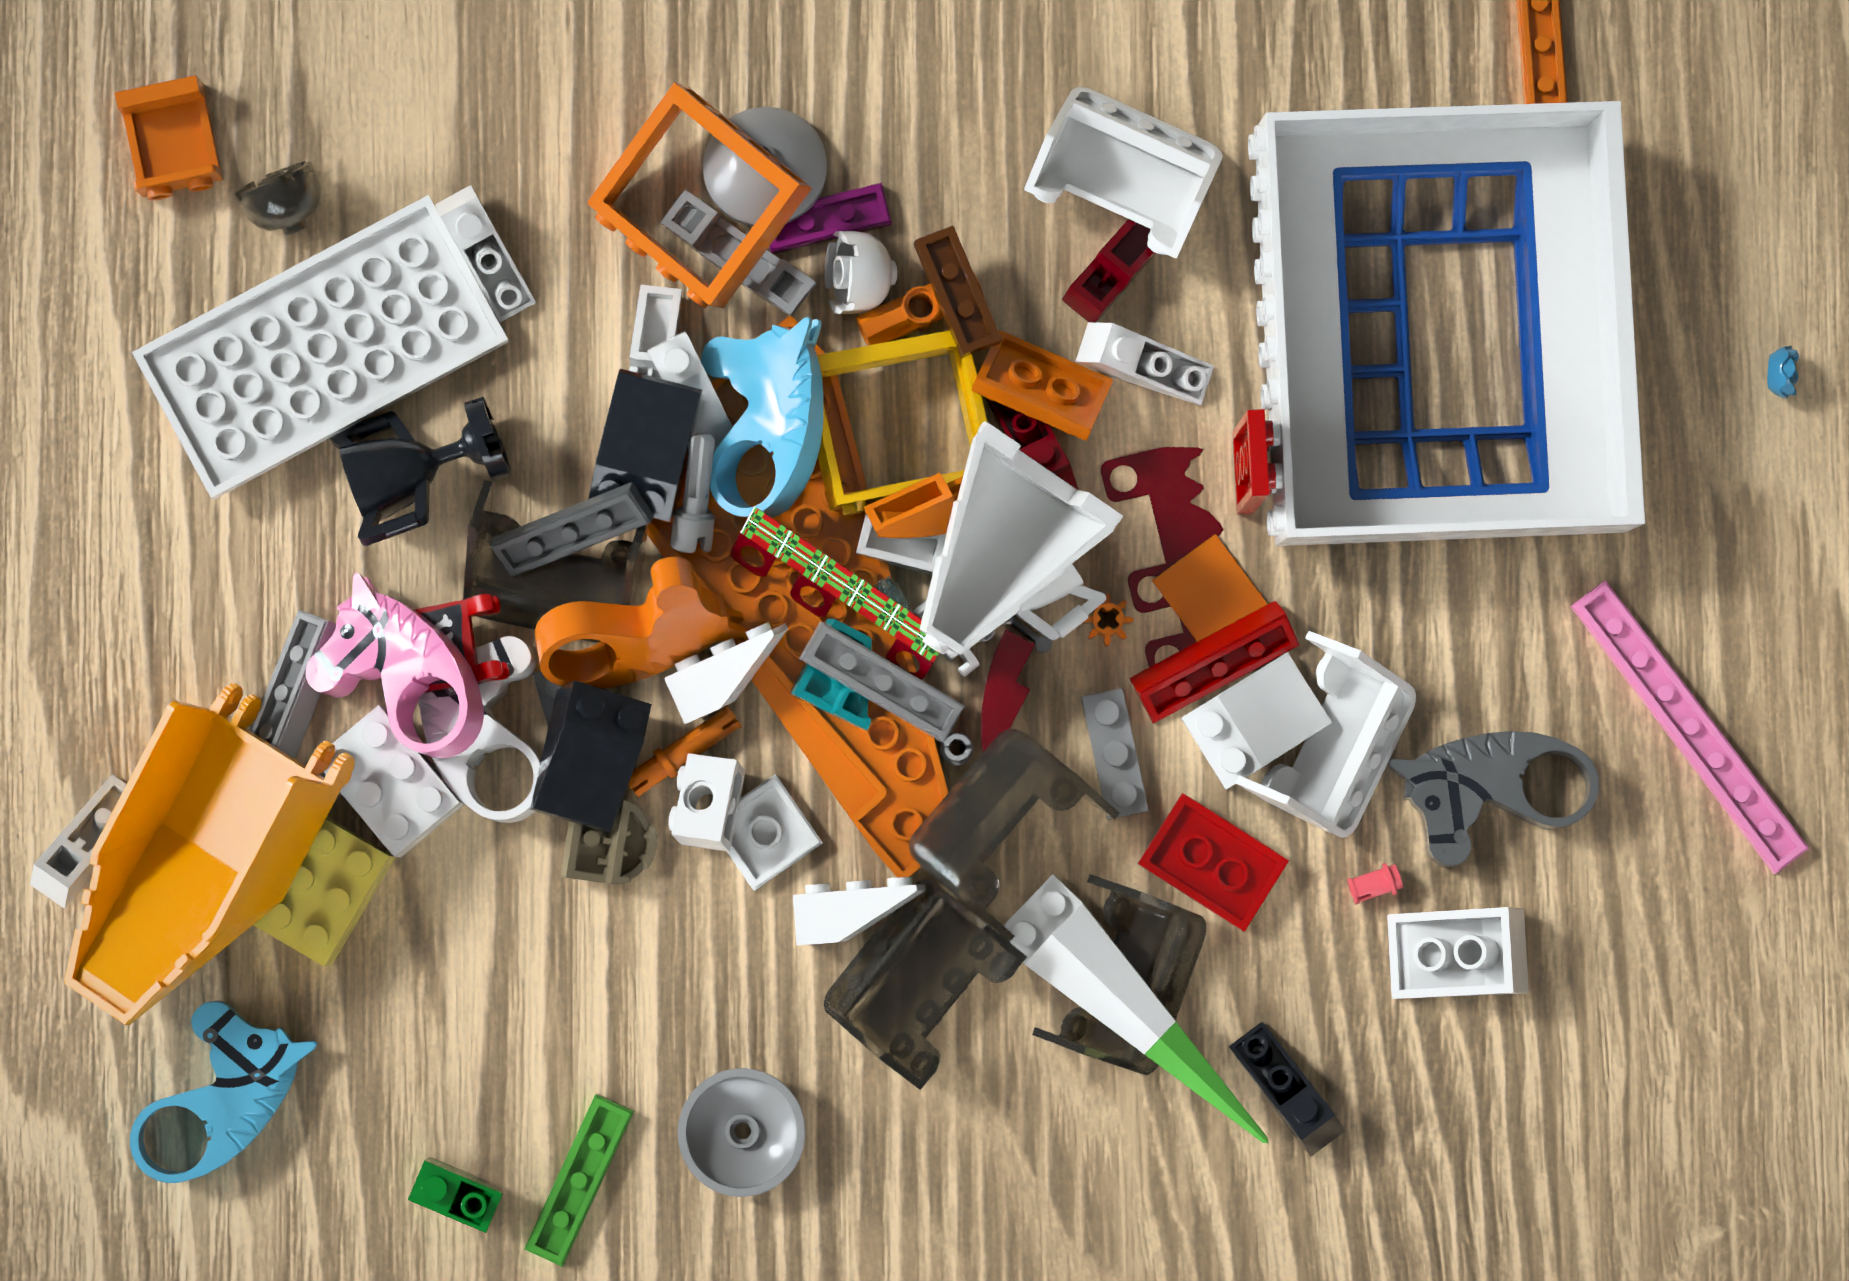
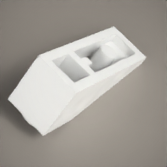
M684 331L647 351L661 379L702 389L693 435L695 433L712 435L715 439V452L733 427L687 333Z
M112 774L33 865L30 885L64 909L92 877L94 865L90 864L92 850L127 785Z

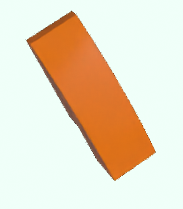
M937 473L865 506L864 510L877 536L882 538H918L946 534L953 502L958 498L963 476L946 484L941 473Z

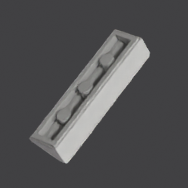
M298 610L262 700V707H260V711L257 713L258 715L250 730L294 759H296L321 695L320 692L315 691L309 685L306 679V666L310 658L326 644L336 629L335 623Z

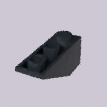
M1263 1022L1229 1046L1310 1157L1344 1133L1334 1112Z

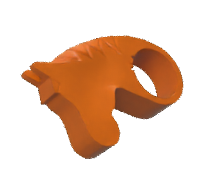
M681 557L663 558L655 562L651 568L653 587L649 590L646 601L642 605L632 606L577 601L557 606L544 614L535 627V640L540 669L548 681L561 687L574 680L598 688H611L637 682L674 667V664L699 654L715 642L746 636V628L736 624L744 620V616L740 611L726 608L723 594L716 595L714 592L703 588L699 584L692 564L688 560ZM594 639L600 641L596 645L582 650L569 651L558 649L576 640Z

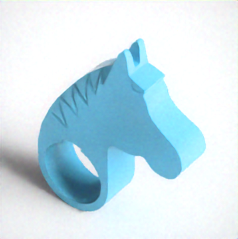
M806 317L792 329L772 325L770 331L751 340L720 336L710 340L703 349L701 363L706 373L712 377L730 380L732 386L748 400L747 410L713 454L710 490L716 502L733 515L749 517L753 509L742 499L738 492L736 470L742 456L755 445L761 444L769 453L772 451L774 453L772 455L776 470L774 486L768 497L755 506L770 517L779 516L787 511L805 489L818 457L823 431V382L818 357L815 352L816 342L821 329V320L815 319L812 321L811 318Z

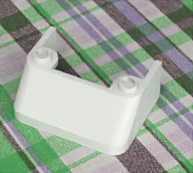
M1308 631L1305 639L1326 652L1318 663L1316 676L1320 689L1328 693L1322 707L1332 724L1305 740L1293 767L1285 764L1275 765L1264 775L1262 785L1242 776H1238L1235 783L1267 803L1331 834L1344 838L1353 833L1362 818L1413 712L1416 703V692L1413 686L1361 650Z

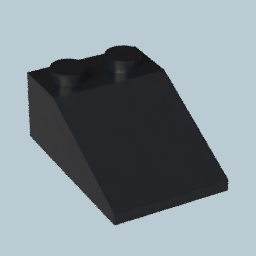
M620 368L595 462L588 499L633 482L654 514L653 518L670 522L681 496L688 461L689 443L694 433L702 389Z
M575 680L557 689L530 810L604 832H610L644 743L652 704Z

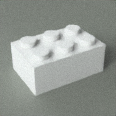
M378 705L332 743L335 745L336 753L331 760L329 768L324 773H328L339 754L341 755L346 752L354 757L355 766L352 776L340 793L394 857L401 858L464 805L447 786L439 771L425 754L407 748L395 737L390 727L385 707Z

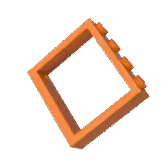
M674 82L588 200L587 204L598 212L595 215V219L600 224L613 232L618 229L628 237L625 244L642 257H646L648 254L658 262L656 270L674 283L679 280L687 286L689 290L686 294L695 303L703 308H706L708 305L724 308L806 198L812 187L690 87ZM681 110L780 190L710 285L613 205Z

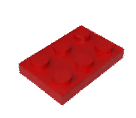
M1181 793L1137 864L1242 932H1245L1289 860L1186 794Z

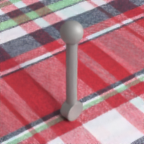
M1011 617L1013 621L1011 625L1032 640L1037 651L1045 653L1051 649V640L1045 636L1037 635L1017 618Z

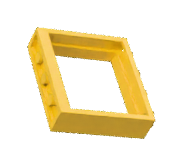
M950 330L817 355L823 378L949 354L970 447L981 424L984 421L987 422L982 396L971 391L977 377L973 356L969 355L961 358ZM823 403V431L818 459L830 511L843 509L844 516L865 512L864 507L867 504L876 502L926 479L921 478L844 494ZM965 470L942 474L947 484L962 477Z

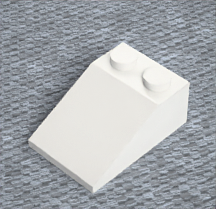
M1288 652L1181 718L1225 789L1235 785L1238 776L1246 778L1332 724Z
M1503 907L1387 915L1392 999L1529 993L1524 909Z

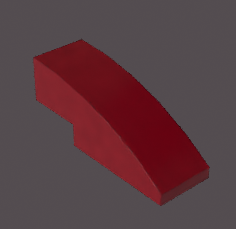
M1128 219L1098 252L1095 259L1070 285L1062 301L1087 322L1097 323L1156 254L1147 245L1151 229Z
M1007 629L1004 630L991 662L981 708L983 762L990 766L1030 692V689L1016 681L1035 644Z

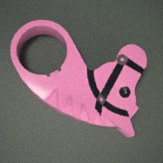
M355 573L353 576L352 597L337 607L339 615L333 635L307 663L306 679L309 685L315 691L334 698H341L349 695L362 679L371 681L382 678L390 727L400 743L411 750L435 758H449L464 752L477 739L484 719L480 688L471 666L458 647L433 623L408 605L380 594L369 578ZM442 680L449 683L458 696L460 706L458 720L446 737L434 743L424 744L414 728V709L419 698L429 689V684Z

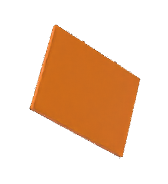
M1216 534L1152 580L1197 642L1267 605L1262 597V593L1258 592L1237 564V559L1232 557Z

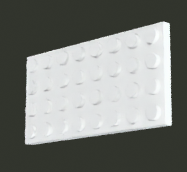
M429 195L140 347L133 351L132 354L207 492L215 500L507 344L509 341L440 218Z

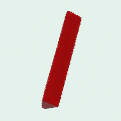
M1273 601L1132 676L1130 682L1154 724L1300 646L1286 613L1276 601Z

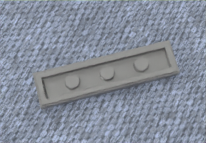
M819 622L799 658L943 743L947 740L965 707L963 704L824 622Z

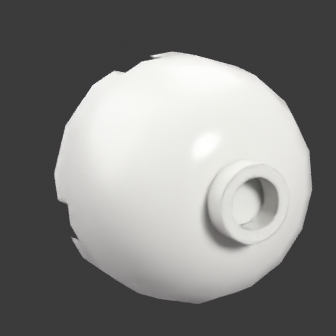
M836 231L833 235L838 238V241L829 242L825 258V288L831 289L834 286V296L836 299L828 300L829 305L836 314H859L877 308L886 298L890 285H895L897 280L896 263L890 259L888 250L881 241L871 234L857 231Z

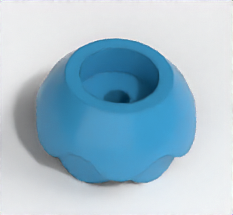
M1784 346L1770 354L1768 362V389L1775 395L1786 399L1790 395H1796L1794 385L1799 377L1796 370L1799 353L1797 350L1792 349V346Z

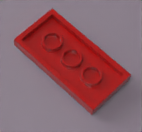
M1265 409L1247 410L1232 432L1237 515L1254 514L1268 498L1269 494L1272 493V489H1276L1275 463H1268L1267 451L1274 444V429L1272 420H1265Z

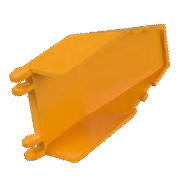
M231 683L224 687L210 708L180 701H172L168 705L92 850L90 864L94 865L89 890L84 889L81 904L86 905L81 929H75L64 983L124 1025H131L283 901L338 794L350 781L352 771L354 770V757L345 752L341 755L339 754L324 778L320 774L329 768L331 760L336 753L335 745L328 741L320 743L305 766L246 729L255 721L257 713L260 711V707H262V702L257 696L249 694L240 703V707H238L244 691L236 683ZM236 711L233 718L230 719L228 716Z

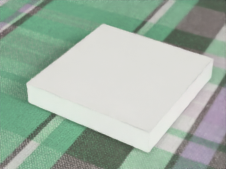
M775 774L740 798L730 852L727 851V853L753 891H755L822 845L823 842Z

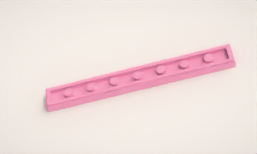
M1603 581L1570 606L1771 872L1773 874L1778 873L1809 849L1807 844L1607 581Z

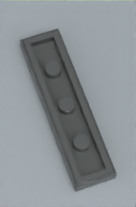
M633 482L495 536L490 543V547L510 576L514 577L650 524L654 514Z

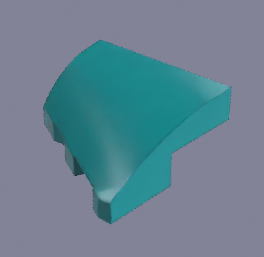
M827 619V625L872 651L871 637L837 619ZM805 663L790 694L841 720L868 731L871 724V718H868V699Z

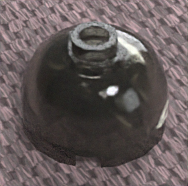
M302 161L265 175L266 178L257 182V187L254 181L234 192L241 210L250 222L256 227L267 231L282 229L285 236L306 228L308 225L305 219L317 210L321 201V186L311 161L307 163Z

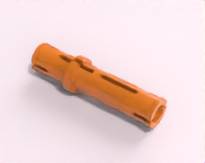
M724 706L722 710L665 749L661 750L659 747L654 750L653 757L633 770L629 786L639 798L643 793L668 776L673 779L678 775L676 771L682 765H686L688 753L702 754L735 730L742 728L740 722L736 719L729 706Z

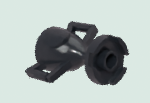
M484 397L464 403L468 422L462 429L461 438L456 442L432 449L421 442L415 441L400 418L393 411L361 421L330 438L333 445L340 451L342 465L350 489L363 517V522L358 532V539L363 546L389 539L428 523L430 484L434 480L439 466L461 457H468L474 463L485 465L493 482L511 475V467L502 439H499L492 421L494 418ZM391 428L398 436V438L369 440L354 443L357 440L364 439L366 437L378 434ZM415 502L414 512L379 524L381 520L392 516Z

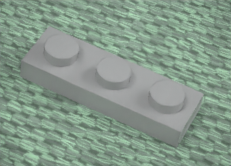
M1123 688L1082 696L1081 701L1106 819L1110 820L1148 812Z

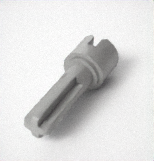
M695 433L690 438L683 506L673 512L670 546L681 552L693 553L696 550L697 542L700 543L702 550L706 553L712 549L715 515L708 509L715 439L709 434Z

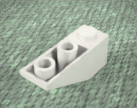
M471 185L435 204L440 218L499 322L536 303Z
M1088 322L1075 361L1108 376L1197 405H1202L1214 368L1211 364L1114 323Z
M769 622L747 631L746 634L749 640L739 645H736L734 639L731 638L711 647L710 650L713 656L700 661L698 654L674 664L678 672L664 679L684 724L734 702L788 630L786 623L772 629Z
M912 877L887 879L888 887L872 888L871 880L846 882L845 891L831 892L830 883L805 885L806 894L793 895L796 944L798 946L849 941L926 891L925 884L913 885Z

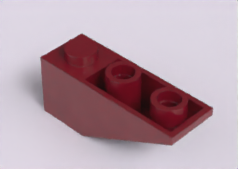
M986 398L1002 433L1020 444L1019 450L1079 490L1071 464L1048 424Z

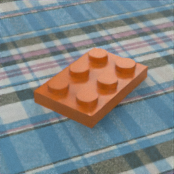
M999 330L1002 340L1000 344L990 348L971 391L1087 441L1113 383V379Z

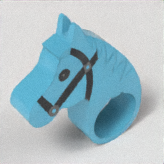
M211 1001L201 1005L193 1013L191 1023L194 1033L211 1046L210 1061L216 1074V1081L211 1085L162 1098L151 1103L141 1111L135 1119L130 1133V1149L138 1167L146 1175L157 1181L179 1183L206 1175L229 1162L248 1147L272 1119L291 1088L297 1072L298 1062L313 1051L318 1043L316 1041L294 1042L283 1027L277 1030L256 1027L241 1016L230 1004L223 1001ZM180 1106L194 1112L202 1121L206 1120L208 1123L204 1126L207 1137L211 1136V1140L207 1141L206 1151L202 1159L195 1167L189 1170L177 1172L163 1169L155 1164L146 1152L144 1145L146 1125L152 1115L163 1107Z

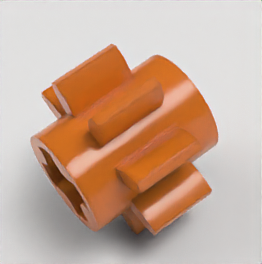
M1106 593L1104 604L1093 610L1092 616H1088L1089 618L1083 622L1084 624H1091L1092 631L1087 638L1091 640L1096 635L1104 637L1103 643L1105 647L1109 646L1111 636L1115 634L1120 639L1125 640L1127 636L1121 627L1123 624H1130L1134 621V618L1130 616L1124 617L1122 612L1127 601L1124 600L1117 606L1111 603L1110 594ZM1102 611L1104 614H1108L1113 611L1117 616L1114 620L1117 628L1113 630L1107 626L1101 629L1097 625L1101 619L1097 613Z

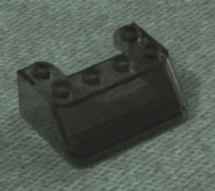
M924 879L914 884H925L926 891L887 916L830 987L824 999V1009L827 1014L877 1058L919 1090L936 1073L940 1062L939 1050L926 1038L935 1026L940 1023L943 1016L959 996L967 989L975 976L980 973L992 983L1004 982L1015 974L1019 966L1027 958L1025 954L991 926L929 879Z

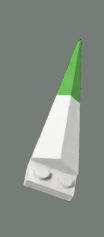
M1052 874L1003 925L995 936L1027 967L1259 1141L1268 1143V1137L1178 1025L1085 903L1055 874Z

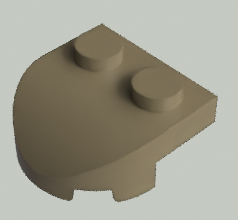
M623 800L610 832H604L569 821L561 877L615 885L631 882V879L638 876L644 869L649 868L654 859L657 849L655 827L650 824L639 806Z

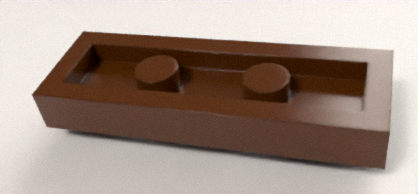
M954 226L916 239L913 245L961 358L1000 344L1001 336Z

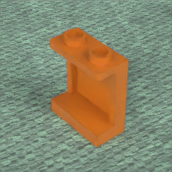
M196 75L114 93L117 109L123 114L136 176V181H133L134 188L142 197L147 196L148 200L152 201L162 200L173 196L172 191L188 188L191 192L211 189L214 186L213 182L224 180L205 87Z

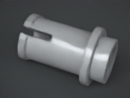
M955 732L949 734L945 743H941L940 752L947 763L959 766L970 760L974 747L968 736ZM954 741H959L963 743L965 752L959 756L953 755L949 750V745Z

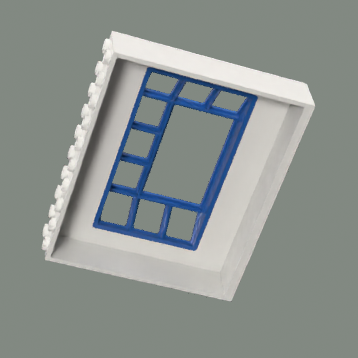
M1621 101L1265 113L1259 124L1255 125L1254 134H1249L1248 154L1250 160H1256V176H1251L1250 179L1251 200L1258 201V217L1253 218L1252 236L1254 243H1260L1261 254L1260 259H1255L1254 264L1256 285L1262 284L1263 294L1262 301H1257L1258 326H1264L1265 334L1264 343H1259L1260 368H1266L1267 384L1261 385V407L1268 410L1269 420H1272L1274 429V444L1269 447L1267 452L1271 453V463H1275L1276 489H1272L1271 493L1273 494V510L1267 512V531L1269 536H1275V546L1625 533L1645 524ZM1515 175L1513 227L1505 229H1466L1468 179L1477 176ZM1418 178H1454L1451 230L1406 232L1404 230L1406 181ZM1392 180L1390 232L1344 234V183L1346 181ZM1513 243L1523 425L1416 429L1413 417L1405 246ZM1388 246L1391 249L1393 298L1348 300L1345 248ZM1392 312L1395 321L1396 364L1352 366L1348 313ZM1352 379H1397L1400 416L1399 430L1354 431ZM1523 439L1526 445L1532 483L1486 484L1483 478L1477 442L1479 440ZM1424 442H1462L1470 485L1423 486L1415 444ZM1400 444L1408 487L1361 489L1356 468L1355 445Z

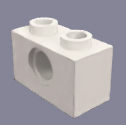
M688 753L686 766L682 765L677 776V789L680 791L678 805L672 807L669 815V830L672 831L671 835L681 845L730 852L746 772L737 760ZM706 794H712L713 801L711 805L706 809L697 810L698 800Z

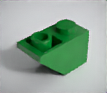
M430 1157L424 1160L408 1201L487 1233L503 1192L468 1172Z

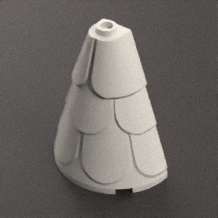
M985 421L981 424L977 435L972 440L958 498L953 502L942 555L936 558L920 625V630L926 634L922 642L942 655L948 649L961 655L1018 613L1021 604L1061 576L1064 569L1111 534L1115 526L1123 518V515L1091 493L1075 489L1019 450L1020 444Z

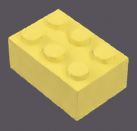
M326 817L283 901L258 920L254 926L324 967L332 966L396 857Z

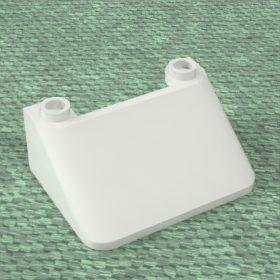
M1076 87L1071 90L1050 127L1024 190L1034 194L1038 200L1045 203H1055L1057 198L1066 190L1151 229L1148 235V247L1155 253L1169 255L1177 259L1222 161L1223 155L1215 145L1095 90Z

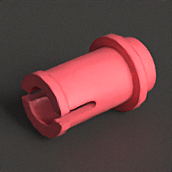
M1383 863L1381 869L1347 879L1355 905L1391 892L1392 896L1397 895L1396 890L1403 888L1396 864L1387 866L1386 863Z

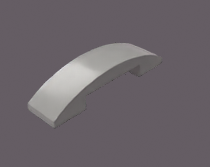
M686 189L661 221L664 227L720 270L746 237L743 232L721 218L717 211ZM766 250L741 285L792 317L817 283L786 260H781Z

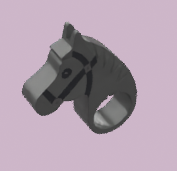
M1493 732L1462 738L1438 746L1421 755L1416 760L1392 759L1387 764L1393 772L1404 779L1403 799L1409 800L1411 805L1422 816L1426 835V849L1430 859L1438 866L1445 868L1457 867L1469 856L1471 840L1467 829L1477 820L1483 803H1490L1539 828L1555 830L1571 826L1585 817L1594 806L1599 792L1597 770L1591 759L1583 751L1558 738L1534 732ZM1544 755H1559L1569 759L1580 769L1585 781V796L1581 806L1574 814L1562 818H1552L1540 814L1531 807L1524 795L1523 779L1520 778V774L1524 775L1527 766L1532 760Z

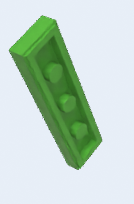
M595 1094L524 1250L561 1267L564 1266L634 1114L633 1110L599 1094Z

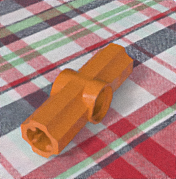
M928 284L914 287L906 295L857 316L856 322L865 343L869 346L895 341L916 330L928 329L934 322L943 319L944 316L931 285ZM914 300H924L930 305L931 313L926 317H916L910 312L909 304Z

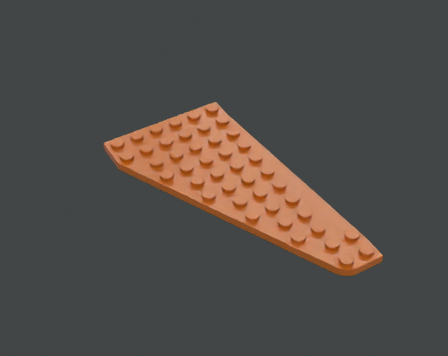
M788 316L777 326L792 329L798 322L793 317ZM816 344V354H825L823 350ZM838 376L823 377V403L843 493L868 489ZM717 378L711 384L733 427L747 410L748 400L732 386L730 380ZM761 444L753 446L742 456L736 470L738 492L742 499L751 507L760 504L768 497L776 477L775 464L772 458L774 453L773 451L769 453ZM817 457L815 468L805 489L787 511L773 517V519L898 603L888 564L856 554L866 512L844 516L843 509L830 511L820 463ZM685 471V476H684V481H683V486H682V491H681L680 500H679V502H678L677 507H676L675 510H677L679 507L683 506V497H684V489H685L686 471ZM709 490L708 509L715 515L711 551L704 552L698 542L693 553L681 552L670 546L673 516L670 522L653 518L650 524L642 526L663 558L681 557L688 560L692 564L695 576L703 588L714 592L716 595L723 594L726 608L743 613L744 620L736 624L744 626L749 631L769 622L772 629L786 623L788 630L752 677V682L873 851L897 878L913 875L947 844L954 827V812L934 738L868 700V718H871V724L868 731H865L790 694L805 665V662L799 658L819 622L826 623L827 619H837L871 637L872 651L885 659L897 638L838 598H836L825 617H818L802 607L790 595V591L800 573L777 557L765 577H759L737 563L731 556V549L748 517L733 515L724 510L714 499L711 490ZM751 546L741 548V556L749 565L761 567L764 564V558L757 549ZM809 586L801 588L800 595L808 605L821 607L824 604L823 596L818 590ZM746 635L741 638H735L734 642L736 645H739L749 639ZM905 651L898 652L896 655L898 664L906 671L916 672L912 654Z

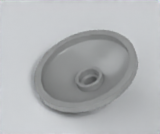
M775 107L752 108L729 118L731 122L812 187L787 223L805 214L818 200L827 178L826 152L814 128L800 116ZM711 137L703 160V175L707 191L715 205L725 215L741 224L753 227L780 190L716 137Z
M749 1068L721 1071L699 1084L686 1100L678 1123L679 1148L688 1169L708 1188L718 1193L735 1197L762 1194L783 1182L797 1165L805 1143L803 1112L790 1089L774 1076ZM747 1123L751 1128L750 1136L739 1138L735 1133L736 1125Z

